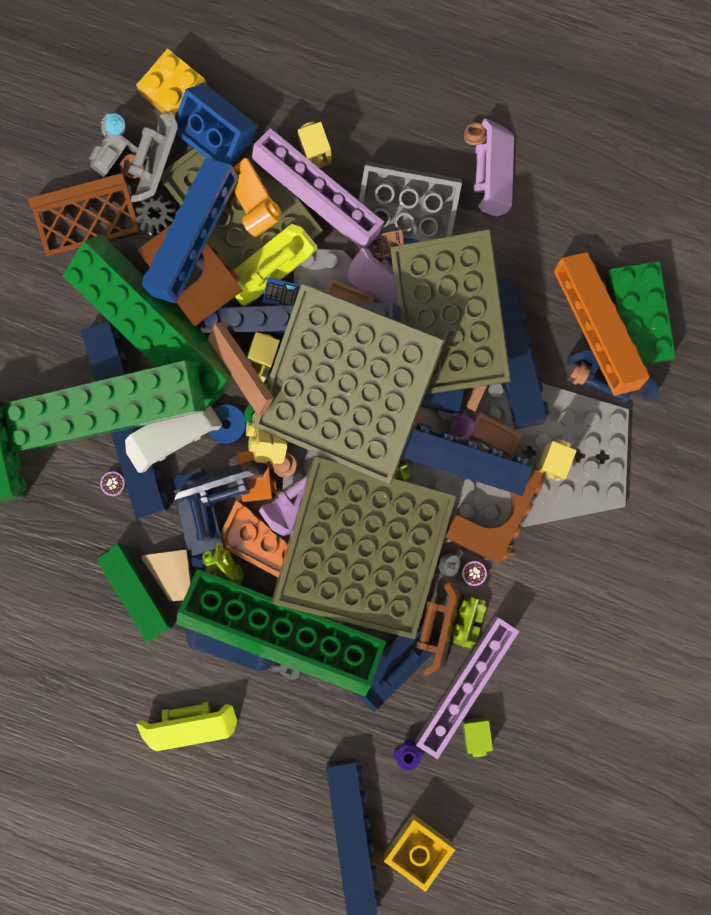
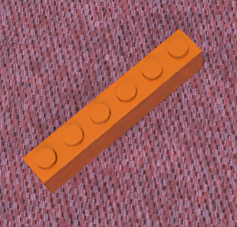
M587 252L561 258L554 273L613 395L616 396L639 390L649 379L648 370L642 363L637 353V348L632 343L626 326L621 321L616 311V306L611 301L606 291V286L596 271L594 262L591 261Z

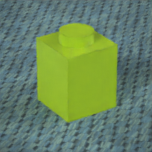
M487 717L462 720L467 753L472 754L473 757L486 756L488 751H493L490 725Z

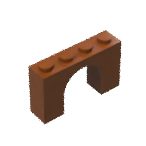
M171 225L138 249V252L149 266H151L155 253L160 249L165 239V234ZM208 239L199 257L205 260L202 275L195 283L181 293L177 304L194 326L242 292L237 283L241 279L233 268L227 270L225 266L228 263L220 252L215 254L212 251L215 249V246L210 239Z
M532 468L523 496L509 492L512 499V509L509 517L501 525L494 528H484L458 515H454L444 538L497 564H500L501 560L506 561L512 549L509 547L512 538L516 539L522 529V525L519 523L523 515L527 517L532 509L533 503L530 502L534 493L538 494L544 484V481L541 480L543 473Z

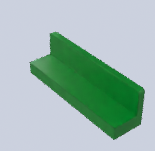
M116 544L109 549V552L97 558V562L146 642H150L172 628V625L123 545Z

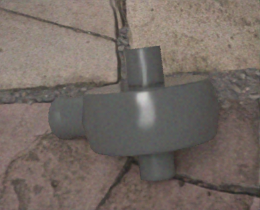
M458 549L455 554H444L439 560L440 572L445 576L456 575L460 569V558L464 555V552Z
M273 664L272 666L273 672H280L285 678L290 680L297 679L302 674L300 671L281 664Z

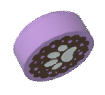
M108 472L101 478L100 486L105 494L118 496L124 492L126 484L122 474Z
M470 561L462 568V578L467 584L478 586L485 581L487 571L482 563Z

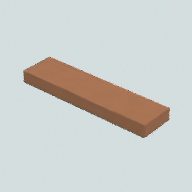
M223 322L215 323L208 341L257 415L265 414L274 399Z

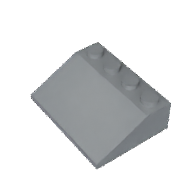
M367 161L364 167L359 202L384 221L381 231L392 232L402 230L404 237L416 239L419 242L452 236L462 179Z

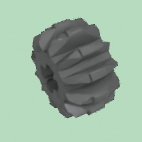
M154 195L150 197V202L148 203L146 200H142L141 203L144 208H136L137 213L140 214L136 217L137 223H142L140 229L143 232L148 230L149 236H153L156 231L159 234L169 227V224L173 223L175 219L173 216L177 212L176 209L172 208V201L165 202V198L162 195L158 197L157 201ZM154 213H157L158 215L160 214L161 217L157 219L152 215Z

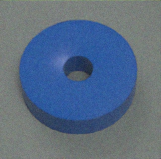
M220 405L213 410L221 423L229 420L231 426L228 429H224L222 426L219 430L209 431L210 436L222 444H232L240 440L246 431L244 414L232 405Z

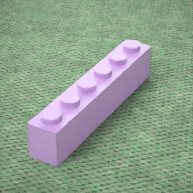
M271 128L254 144L252 159L360 249L367 248L379 235L384 221Z
M494 616L415 739L416 746L436 759L439 758L519 633L517 629Z

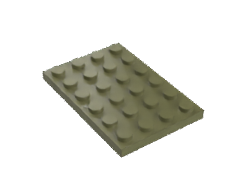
M251 141L250 146L232 167L245 158L249 159L270 198L279 206L281 210L280 221L257 237L251 235L242 221V217L246 215V212L234 191H232L209 239L215 246L214 250L216 253L220 252L228 264L226 266L229 269L233 268V270L290 224L302 227L312 240H315L323 233V230L295 194L252 159L255 144L253 141ZM194 148L164 170L160 181L180 206L186 197L187 190L192 186L196 178L198 169L206 158Z
M484 230L390 247L397 302L400 307V322L445 339L425 395L511 382L491 231Z

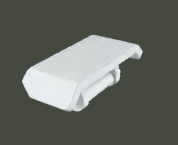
M210 406L206 409V412L149 424L127 437L125 440L126 453L139 473L145 472L153 463L164 460L166 456L192 441L196 442L209 431L219 430L222 427V423Z

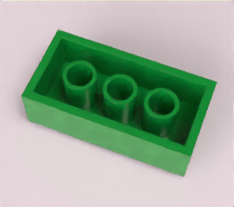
M660 262L610 269L605 275L608 295L611 301L614 302L616 311L621 321L625 324L627 333L632 343L635 344L642 363L647 366L674 360L676 356Z
M0 402V503L25 498L24 491L27 488L24 478L20 477L19 467H21L20 457L18 453L12 452L4 405Z

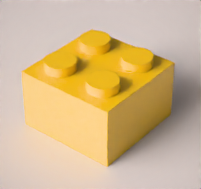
M167 48L136 86L141 96L162 113L171 111L175 117L185 89L202 83L206 84V81Z
M412 813L384 852V862L426 892L455 851L453 842Z

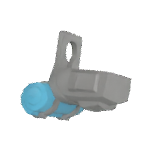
M107 113L102 119L101 130L104 138L100 146H94L89 156L91 160L90 167L103 177L108 173L124 148H127L134 154L138 150L136 146L122 136L125 130V121L121 115L116 113ZM146 155L145 162L149 159L148 155Z

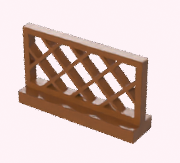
M123 173L28 198L46 257L79 249L82 243L88 240L91 235L98 236L93 233V230L99 219L111 226L107 235L104 236L107 240L141 232L136 221V214L131 202L126 176ZM123 191L126 200L120 209L109 201L114 193ZM108 195V197L106 198V200H104L103 198H101V196ZM97 198L104 202L98 215L86 209L90 199ZM85 201L83 206L77 204L79 202ZM72 204L80 208L74 221L62 215L66 207ZM107 205L119 211L113 224L101 218ZM126 206H128L129 213L124 211ZM61 208L59 213L53 209ZM51 211L57 215L51 228L42 223L40 213ZM84 211L96 217L89 230L78 224ZM122 213L131 218L134 228L122 230L116 226ZM61 217L72 223L66 236L54 230ZM76 226L88 232L83 242L76 243L69 239ZM44 227L49 230L47 235L45 233ZM114 228L120 231V232L112 233L113 230H114ZM52 233L64 238L60 248L50 250L48 240ZM67 241L73 243L72 245L65 246Z

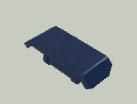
M584 350L567 359L569 365L584 361L587 365L591 366L590 373L583 385L594 387L619 399L624 404L627 403L632 391L614 396L608 383L594 377L597 369L602 370L592 351ZM649 378L640 388L646 401L658 398V387L655 381Z
M250 460L187 480L177 493L174 503H182L186 496L198 492L205 507L234 496L249 494L250 489L245 478L263 477L268 466L261 462ZM233 481L238 483L236 486L211 494L208 492V489Z
M198 468L178 474L172 482L175 497L187 480L206 475L204 469ZM198 492L186 496L182 503H177L190 563L192 566L200 568L206 566L202 558L206 551H215L217 542L224 549L225 545L215 503L205 507Z
M419 623L415 639L398 635L383 650L366 696L355 693L373 712L378 710L433 654V652L416 648L417 642L420 640L423 624ZM431 633L429 644L438 646L439 640Z
M188 628L185 630L187 642L194 650L257 671L267 670L275 663Z

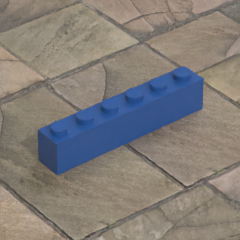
M205 158L202 166L198 169L196 178L192 186L187 190L186 197L181 207L177 210L175 219L170 229L167 230L160 249L155 253L154 260L144 275L142 285L152 297L177 303L239 179L231 164Z

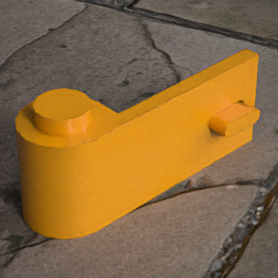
M245 158L233 167L239 178L233 191L246 212V215L242 217L245 228L251 235L257 237L280 221L281 210L270 198L249 159Z

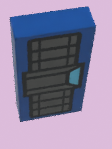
M267 278L262 302L276 306H292L295 304L301 285Z

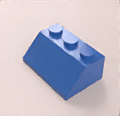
M204 83L185 89L175 116L178 125L176 134L207 159L231 164V166L250 146L258 127L256 123Z

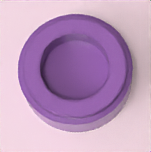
M465 414L455 416L449 426L450 433L455 434V438L459 440L468 439L475 429L473 419Z

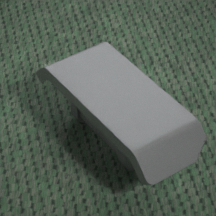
M171 111L162 113L159 116L157 132L149 128H143V136L133 165L129 169L130 174L141 178L136 192L132 195L131 202L142 201L153 196L156 192L178 128ZM154 140V141H153V144H152V147H151V150H150V153H149V159L146 161L145 168H144V170H143L142 167H143V164H144V161H145V158H146L148 149H149V147H150L151 141Z

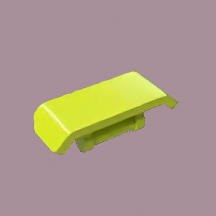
M290 224L234 269L241 279L237 283L242 289V292L236 295L235 298L244 307L252 304L264 294L267 278L282 280L306 261L317 250V245L302 227Z
M207 701L202 702L200 705L172 710L164 709L162 710V722L149 724L141 719L136 724L146 744L155 751L229 738L235 732L237 718L233 706L225 704L218 712L211 713L210 704Z

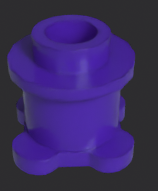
M409 739L405 740L399 749L393 751V757L404 770L417 768L423 756L422 752L413 746V741ZM406 754L413 755V757L410 760L404 759V756Z

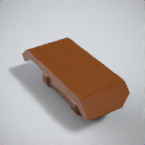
M451 581L443 585L450 596L447 606L427 601L425 620L416 648L436 653L434 664L423 671L425 677L440 671L446 665L452 632L462 598L459 589ZM436 612H445L438 646L431 645L429 641Z

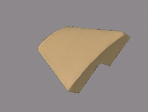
M188 550L141 555L143 562L168 600H184L192 582Z

